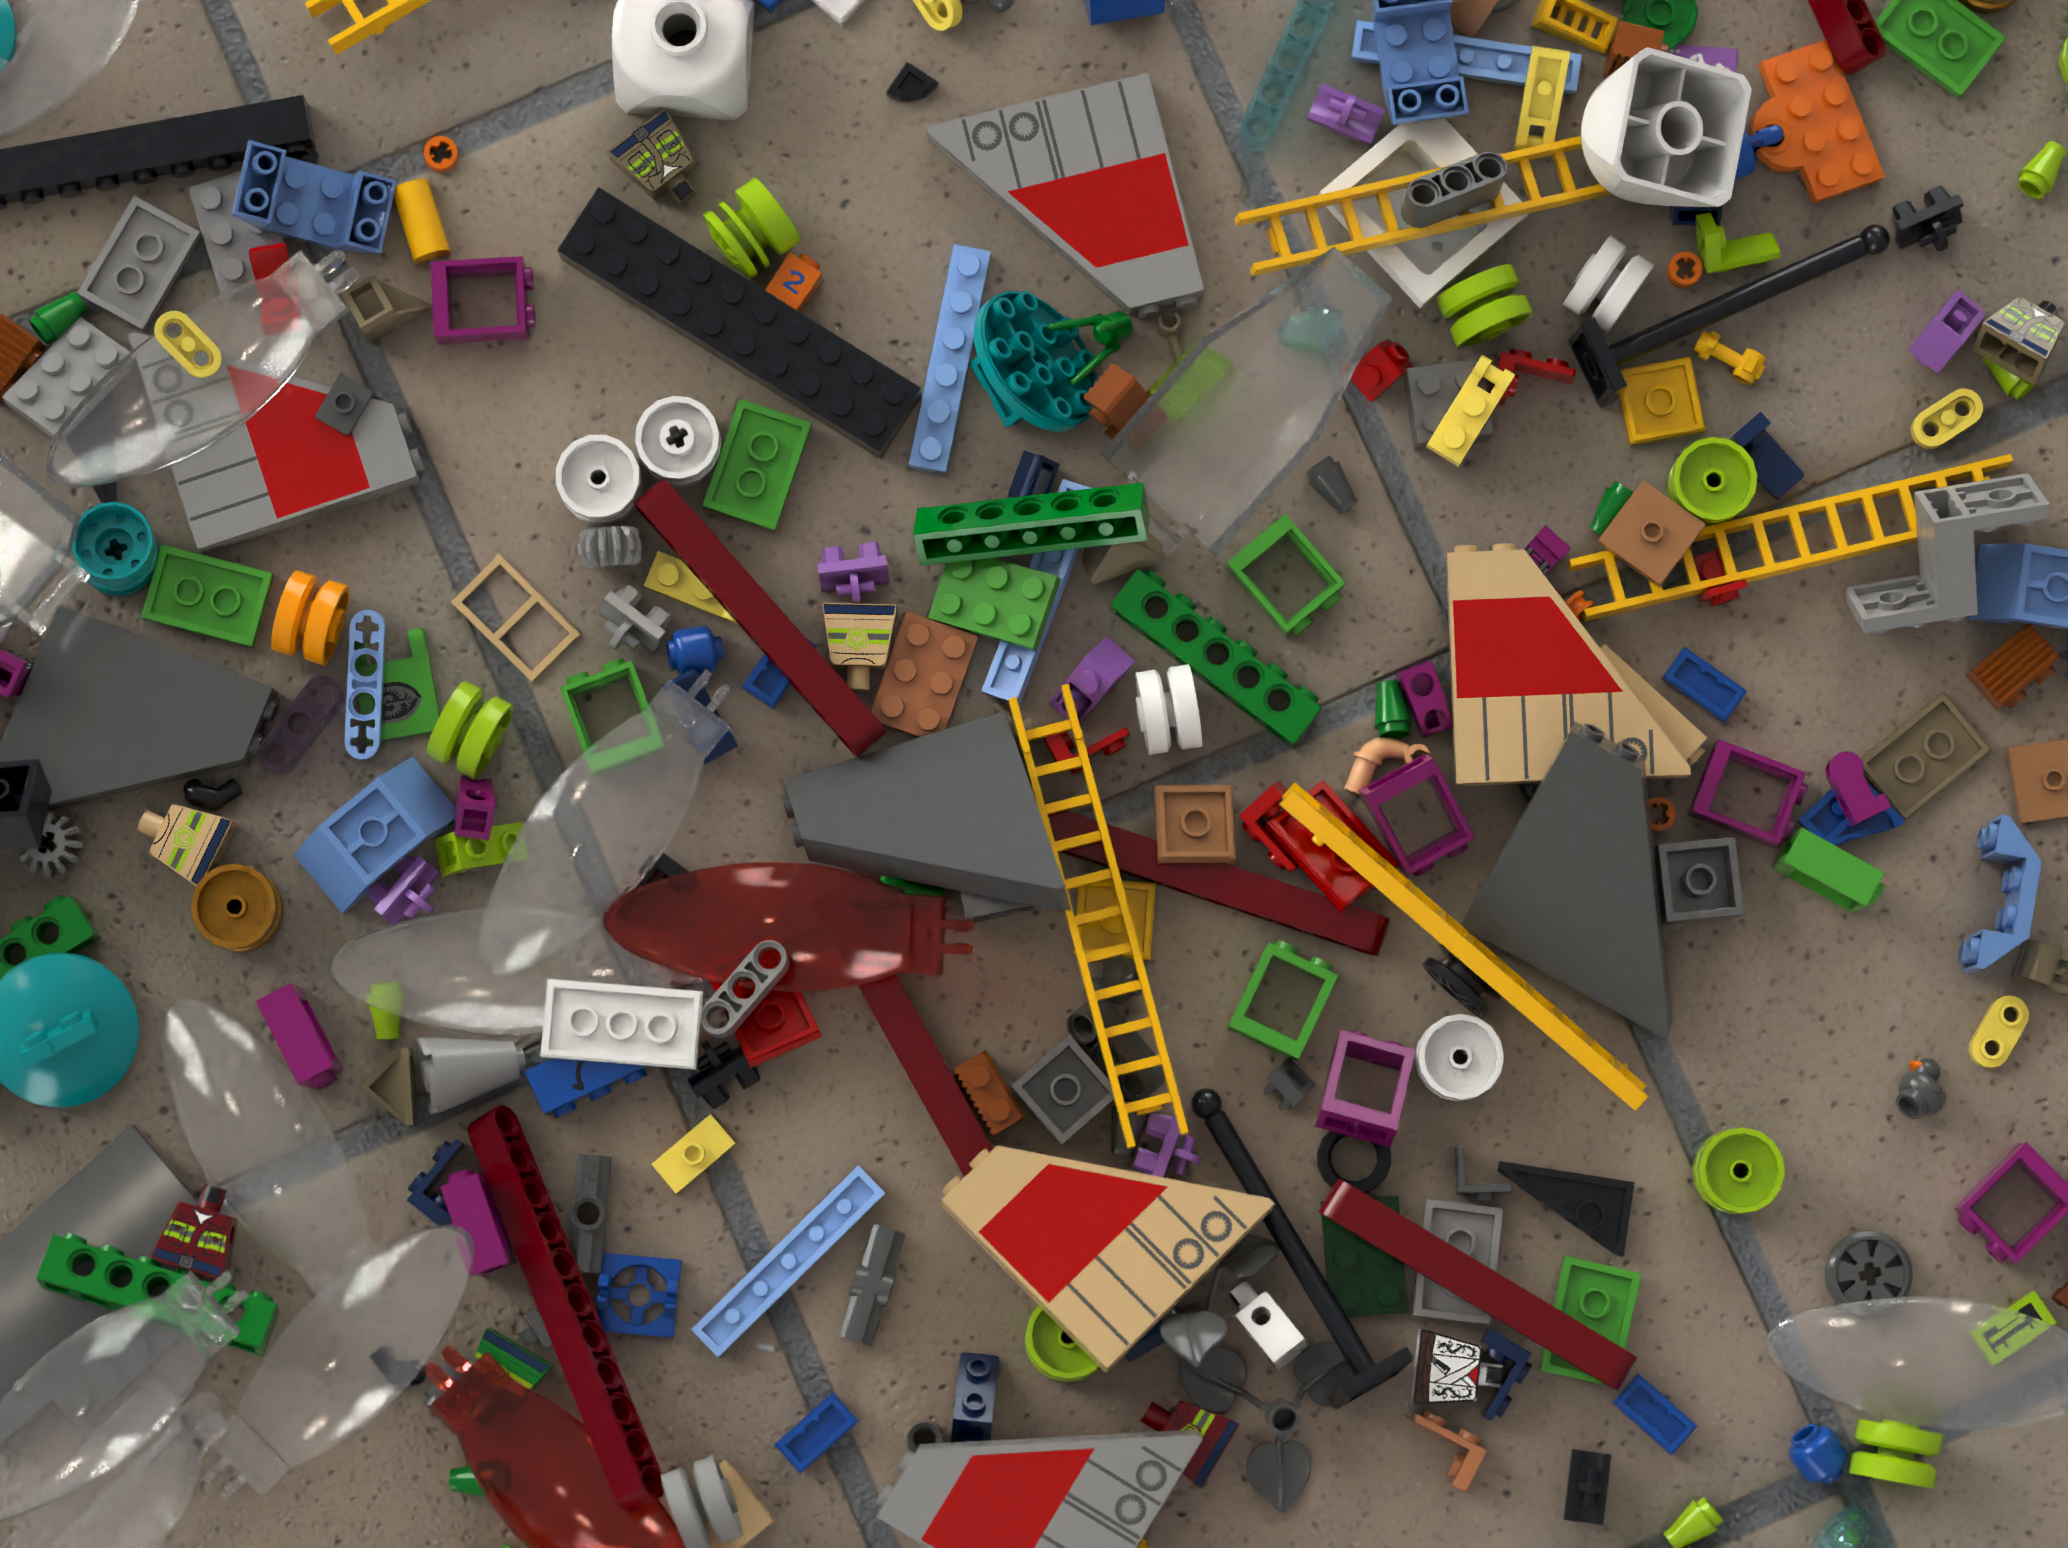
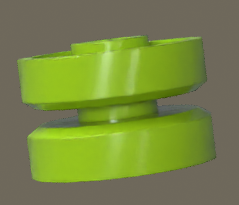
M1512 264L1496 266L1473 275L1453 285L1436 297L1435 301L1443 318H1459L1454 322L1449 331L1457 349L1472 347L1496 338L1533 316L1534 312L1526 295H1510L1520 283Z
M1709 437L1697 440L1683 450L1668 473L1666 491L1671 500L1706 524L1705 527L1732 521L1738 517L1748 506L1756 492L1758 476L1753 459L1742 446L1730 439ZM1707 477L1709 479V482L1714 479L1718 483V486H1709L1707 483Z
M464 680L453 692L440 714L430 736L426 754L443 764L450 762L457 756V770L476 780L485 771L498 750L509 727L515 706L497 696L489 699L483 705L484 690Z
M1743 1127L1720 1131L1706 1139L1696 1152L1692 1174L1694 1186L1703 1201L1717 1211L1728 1214H1740L1758 1211L1774 1200L1782 1188L1785 1168L1783 1156L1774 1141L1760 1131ZM1742 1164L1745 1170L1741 1172L1744 1175L1743 1178H1738L1734 1175L1733 1169L1735 1165Z
M1038 1305L1029 1318L1024 1339L1027 1357L1036 1371L1049 1380L1065 1384L1083 1381L1096 1373L1100 1367L1075 1342L1065 1344L1061 1340L1064 1331Z
M1857 1419L1854 1438L1861 1444L1877 1446L1878 1449L1877 1454L1862 1451L1852 1453L1848 1473L1935 1489L1938 1469L1932 1464L1916 1462L1914 1459L1915 1454L1932 1457L1940 1455L1944 1434L1919 1430L1917 1425L1883 1419V1422L1880 1423Z

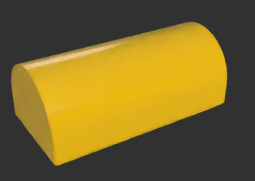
M416 179L396 186L393 198L415 265L450 254L451 250L429 181L427 179Z

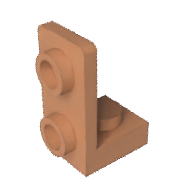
M1427 1410L1423 1417L1414 1413L1411 1421L1466 1449L1463 1456L1459 1453L1455 1455L1447 1471V1474L1452 1476L1449 1484L1466 1492L1487 1451L1479 1446L1482 1439L1464 1429H1460L1458 1435L1445 1429L1444 1426L1447 1421Z

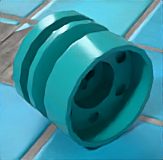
M119 502L100 503L85 511L75 524L71 542L73 555L87 582L100 593L114 597L133 595L146 588L152 580L159 555V546L144 515L131 505ZM117 549L122 550L123 558L121 560H115L114 551Z

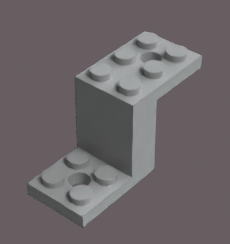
M2025 473L1914 492L1919 575L1844 587L1845 601L1863 633L1883 634L1894 628L1906 626L1920 628L1930 622L1942 620L1955 622L1963 620L1966 616L1977 615L1974 531L1991 532L1997 530L2000 526L2012 524L2032 525L2038 520L2050 518V504L2030 475Z

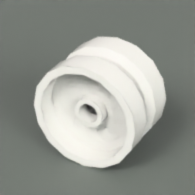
M1611 235L1597 254L1593 253L1573 282L1575 286L1563 303V306L1579 316L1588 310L1595 298L1599 300L1600 304L1591 318L1595 317L1600 330L1606 335L1655 266L1638 254L1630 259L1621 272L1617 269V266L1626 254V245Z
M671 396L657 400L644 411L636 427L635 443L643 466L655 480L659 481L661 478H664L672 487L686 488L700 484L714 472L722 450V439L716 420L705 405L690 397ZM678 438H683L685 445L677 448L673 442Z
M587 435L573 441L561 454L556 466V486L567 509L579 520L594 526L613 525L626 519L636 509L633 502L643 494V475L633 452L622 441L608 435ZM606 475V479L602 484L596 485L593 483L592 480L595 477L602 479Z
M1190 665L1174 666L1168 669V692H1163L1161 678L1156 670L1135 673L1138 696L1135 697L1140 731L1144 733L1148 755L1169 751L1171 747L1169 728L1174 727L1177 743L1182 750L1202 747L1199 710Z
M1465 1014L1446 1016L1427 1028L1417 1042L1414 1056L1417 1076L1425 1088L1440 1099L1455 1102L1473 1099L1490 1089L1501 1074L1504 1060L1501 1040L1492 1026L1478 1017ZM1456 1050H1460L1461 1055L1467 1056V1061L1461 1065L1456 1064L1453 1060V1054Z

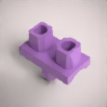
M1322 83L1307 120L1370 146L1385 109Z
M878 542L862 543L858 546L859 558L850 560L844 559V551L841 547L824 548L822 562L817 563L821 592L836 590L837 596L852 595L853 604H861L860 594L875 592L874 585L890 584L886 555L882 556Z
M408 854L392 868L401 875L392 888L381 880L368 892V896L376 905L374 910L397 927L405 916L412 919L421 908L429 915L433 912L434 908L427 903V900L436 891L431 885L441 873L420 856L415 858Z
M1151 1114L1145 1134L1164 1140L1159 1154L1139 1148L1133 1167L1143 1174L1166 1178L1173 1156L1177 1157L1173 1170L1174 1173L1184 1176L1188 1162L1200 1165L1202 1157L1192 1154L1197 1139L1185 1136L1181 1149L1176 1148L1180 1139V1133L1175 1114H1173V1117Z

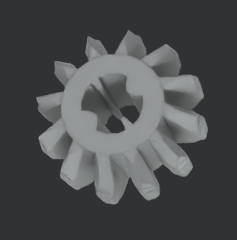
M612 526L582 531L579 534L578 543L582 566L587 569H610L638 565L642 562L643 542L640 538L639 529L634 526Z
M47 812L39 848L27 849L19 856L21 862L31 861L29 871L36 874L43 867L44 876L51 878L54 874L55 866L61 874L68 873V867L65 864L66 860L78 864L79 858L71 853L73 849H83L84 844L80 841H72L73 838L81 833V830L77 826L68 828L71 818L63 815L57 821L55 812ZM46 838L53 839V842L57 844L54 851L47 849L43 844Z

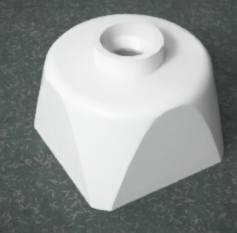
M618 0L614 9L612 26V62L616 103L626 114L656 115L666 108L670 116L737 120L748 110L755 2L753 0ZM689 30L696 33L692 42L685 46H674L667 42L668 38L678 31Z
M1646 47L1607 77L1595 89L1587 102L1581 126V143L1590 171L1608 192L1627 201L1658 206L1719 207L1732 197L1752 91L1751 86L1742 74Z

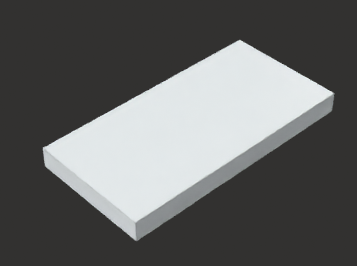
M547 979L540 1057L697 1070L701 1027L700 1014L704 992Z

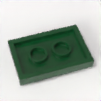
M1398 1196L1373 1197L1400 1214ZM1321 1214L1326 1281L1347 1317L1407 1313L1404 1264Z

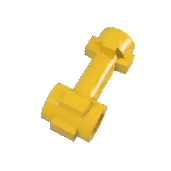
M1704 330L1693 348L1694 351L1699 353V358L1707 361L1711 355L1735 368L1731 376L1744 385L1752 386L1754 381L1759 380L1766 367L1763 365L1766 360L1765 356L1750 348H1746L1742 355L1719 343L1720 334L1713 330L1711 333Z

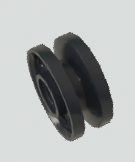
M1440 943L1438 946L1443 955L1448 959V962L1444 965L1440 961L1428 957L1422 963L1423 968L1461 1005L1476 1016L1484 1018L1489 1009L1480 997L1482 992L1496 999H1501L1502 996Z

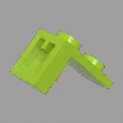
M1710 212L1695 215L1698 254L1707 274L1726 272L1732 268L1751 264L1760 265L1781 258V250L1771 232L1726 241L1723 226L1716 225Z
M521 822L492 826L489 840L455 836L454 832L434 839L441 877L456 875L472 868L521 862L529 859L524 826Z

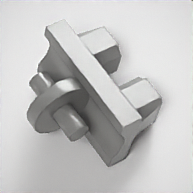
M626 584L616 594L610 590L603 599L604 604L599 611V615L607 620L603 628L613 635L609 642V647L617 650L624 643L634 651L640 644L654 655L661 646L671 615L657 606H654L647 616L636 610L643 596L630 584Z

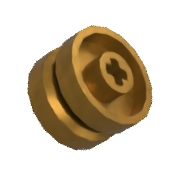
M236 863L218 866L205 874L194 888L190 904L192 919L200 934L220 948L239 953L257 950L270 942L280 929L284 915L282 895L274 882L254 868ZM239 900L242 903V910L238 914H234L231 912L232 905L238 906Z

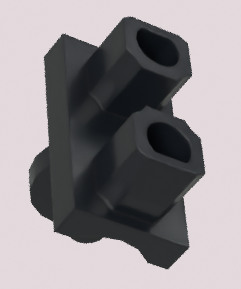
M1940 185L1929 190L1924 195V203L1927 208L1917 212L1911 201H1904L1894 205L1892 208V218L1896 227L1895 241L1899 248L1903 249L1918 242L1922 248L1933 244L1939 252L1947 249V237L1957 233L1955 225L1962 223L1960 208L1963 207V201L1957 194L1951 197Z
M705 1040L701 1043V1046L706 1054L699 1057L697 1061L699 1072L687 1079L697 1098L702 1096L713 1109H716L730 1098L722 1082L735 1075L742 1088L745 1089L760 1081L761 1078L756 1066L750 1068L740 1046L732 1050L727 1041H724L713 1048L709 1041Z
M1571 1449L1563 1520L1603 1525L1612 1454Z

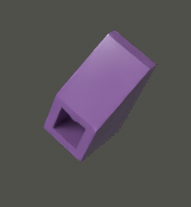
M1108 636L1083 658L1063 684H1069L1080 725L1117 686L1136 662ZM1060 688L1049 703L1069 720Z

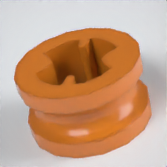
M446 136L431 138L424 147L426 164L435 172L443 173L451 170L458 161V150L453 140ZM441 145L447 146V153H452L451 158H443L441 163H436L435 155H430L433 149L439 150Z
M1680 252L1673 256L1669 262L1666 271L1667 278L1677 288H1690L1701 277L1703 266L1699 257L1694 253ZM1681 261L1682 265H1685L1686 262L1690 263L1693 266L1690 271L1693 277L1687 279V275H1685L1682 279L1677 276L1676 273L1679 267L1676 263Z
M1582 590L1577 591L1565 601L1579 621L1583 619L1584 609L1595 606L1592 600L1586 601L1584 599L1585 593Z
M1664 797L1649 799V808L1652 804L1654 808L1660 805L1665 808L1662 815L1666 821L1662 825L1660 821L1655 822V824L1651 822L1652 832L1668 829L1675 821L1676 811L1674 805Z

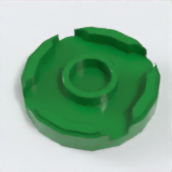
M1625 0L1621 11L1622 21L1664 31L1662 43L1668 44V50L1686 41L1693 32L1698 17V8L1696 7L1695 0Z

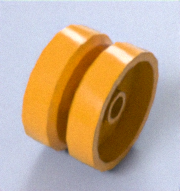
M298 570L294 571L285 586L276 611L272 628L271 649L278 653L293 656L302 648L306 661L326 666L335 653L345 625L350 601V587L343 583L328 580L319 589L318 579L315 575Z

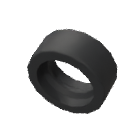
M1329 1131L1322 1138L1317 1151V1167L1323 1180L1332 1188L1339 1178L1364 1193L1377 1188L1387 1177L1391 1166L1390 1147L1372 1143L1377 1153V1163L1374 1171L1365 1179L1349 1181L1339 1176L1331 1163V1153L1334 1145L1347 1135Z

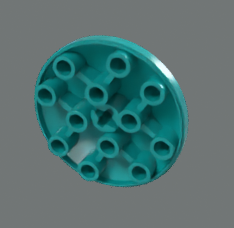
M1006 291L999 293L980 308L974 323V344L977 357L971 360L969 364L983 389L985 388L990 396L991 403L1005 428L1014 426L1024 419L1045 430L1055 432L1068 431L1088 419V412L1092 409L1084 399V394L1089 393V388L1094 387V382H1097L1095 369L1076 386H1072L1070 381L1095 356L1087 350L1079 336L1078 328L1048 331L1047 326L1049 324L1072 319L1063 317L1055 308L1035 297L1029 291ZM1072 339H1074L1075 342L1078 344V346L1081 349V352H1077L1072 342Z
M49 953L21 962L0 979V1082L7 1089L26 1101L38 1105L71 1107L99 1098L122 1079L128 1071L137 1050L139 1019L129 990L114 972L103 964L82 955Z

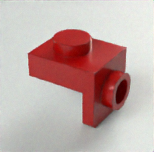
M1387 339L1377 344L1346 375L1371 403L1404 375L1407 368H1412L1413 365L1409 361L1407 351L1400 344Z

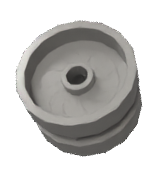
M714 1455L694 1463L693 1473L697 1484L695 1489L689 1475L682 1468L661 1475L673 1518L686 1548H711L712 1539L708 1523H711L717 1538L723 1543L744 1536L734 1494Z

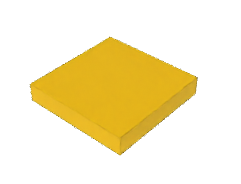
M1691 356L1620 369L1627 384L1625 390L1619 395L1629 446L1705 432Z
M1112 880L1078 888L1076 916L1118 905ZM1122 881L1142 959L1150 961L1156 883ZM1122 916L1078 926L1084 953L1128 942ZM1132 953L1122 955L1128 959H1133Z

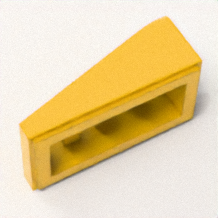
M1540 0L1531 26L1547 34L1605 54L1619 18L1581 0ZM1555 5L1558 7V10L1553 19L1550 16ZM1567 12H1573L1569 25L1563 24ZM1582 17H1587L1583 32L1578 31ZM1596 22H1600L1602 26L1597 39H1595L1591 35Z

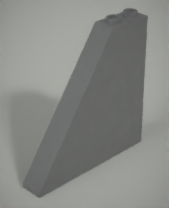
M58 604L1 741L0 762L39 759L52 789L48 810L249 764L252 756L257 757L262 750L265 742V735H262V731L266 721L274 719L280 700L276 699L278 692L272 687Z
M1005 711L784 780L788 795L781 797L788 819L795 817L797 824L790 826L796 847H805L809 861L1062 912L1071 910L1066 888Z
M1575 722L1465 914L1461 925L1468 931L1666 1039L1672 1024V1013L1645 762L1643 758L1639 757V752L1631 745L1624 742H1619L1617 745L1606 739L1604 732L1598 727L1589 723L1581 725Z

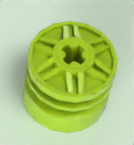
M755 177L734 191L736 200L741 207L738 211L735 212L723 201L717 204L725 218L723 222L711 210L702 215L708 227L710 237L718 250L731 266L741 271L749 280L758 275L750 258L754 257L765 269L770 266L764 251L766 246L769 245L776 253L783 256L802 242L797 229L782 207Z

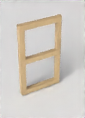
M497 554L451 601L532 683L576 639L581 637V633L500 554ZM501 565L531 597L493 633L463 602ZM539 603L569 634L531 671L501 639Z

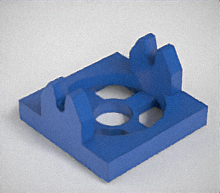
M604 1253L602 1274H600L598 1281L599 1292L596 1300L597 1314L604 1331L674 1338L682 1260ZM636 1266L635 1280L629 1283L626 1288L611 1287L620 1272ZM648 1268L654 1269L662 1276L667 1285L666 1292L654 1291L652 1285L647 1282ZM636 1284H643L650 1290V1300L642 1307L634 1306L628 1299L629 1290ZM610 1299L624 1300L627 1306L632 1309L630 1323L625 1322L616 1315ZM653 1303L665 1304V1310L657 1319L648 1324H643L645 1309L649 1308Z

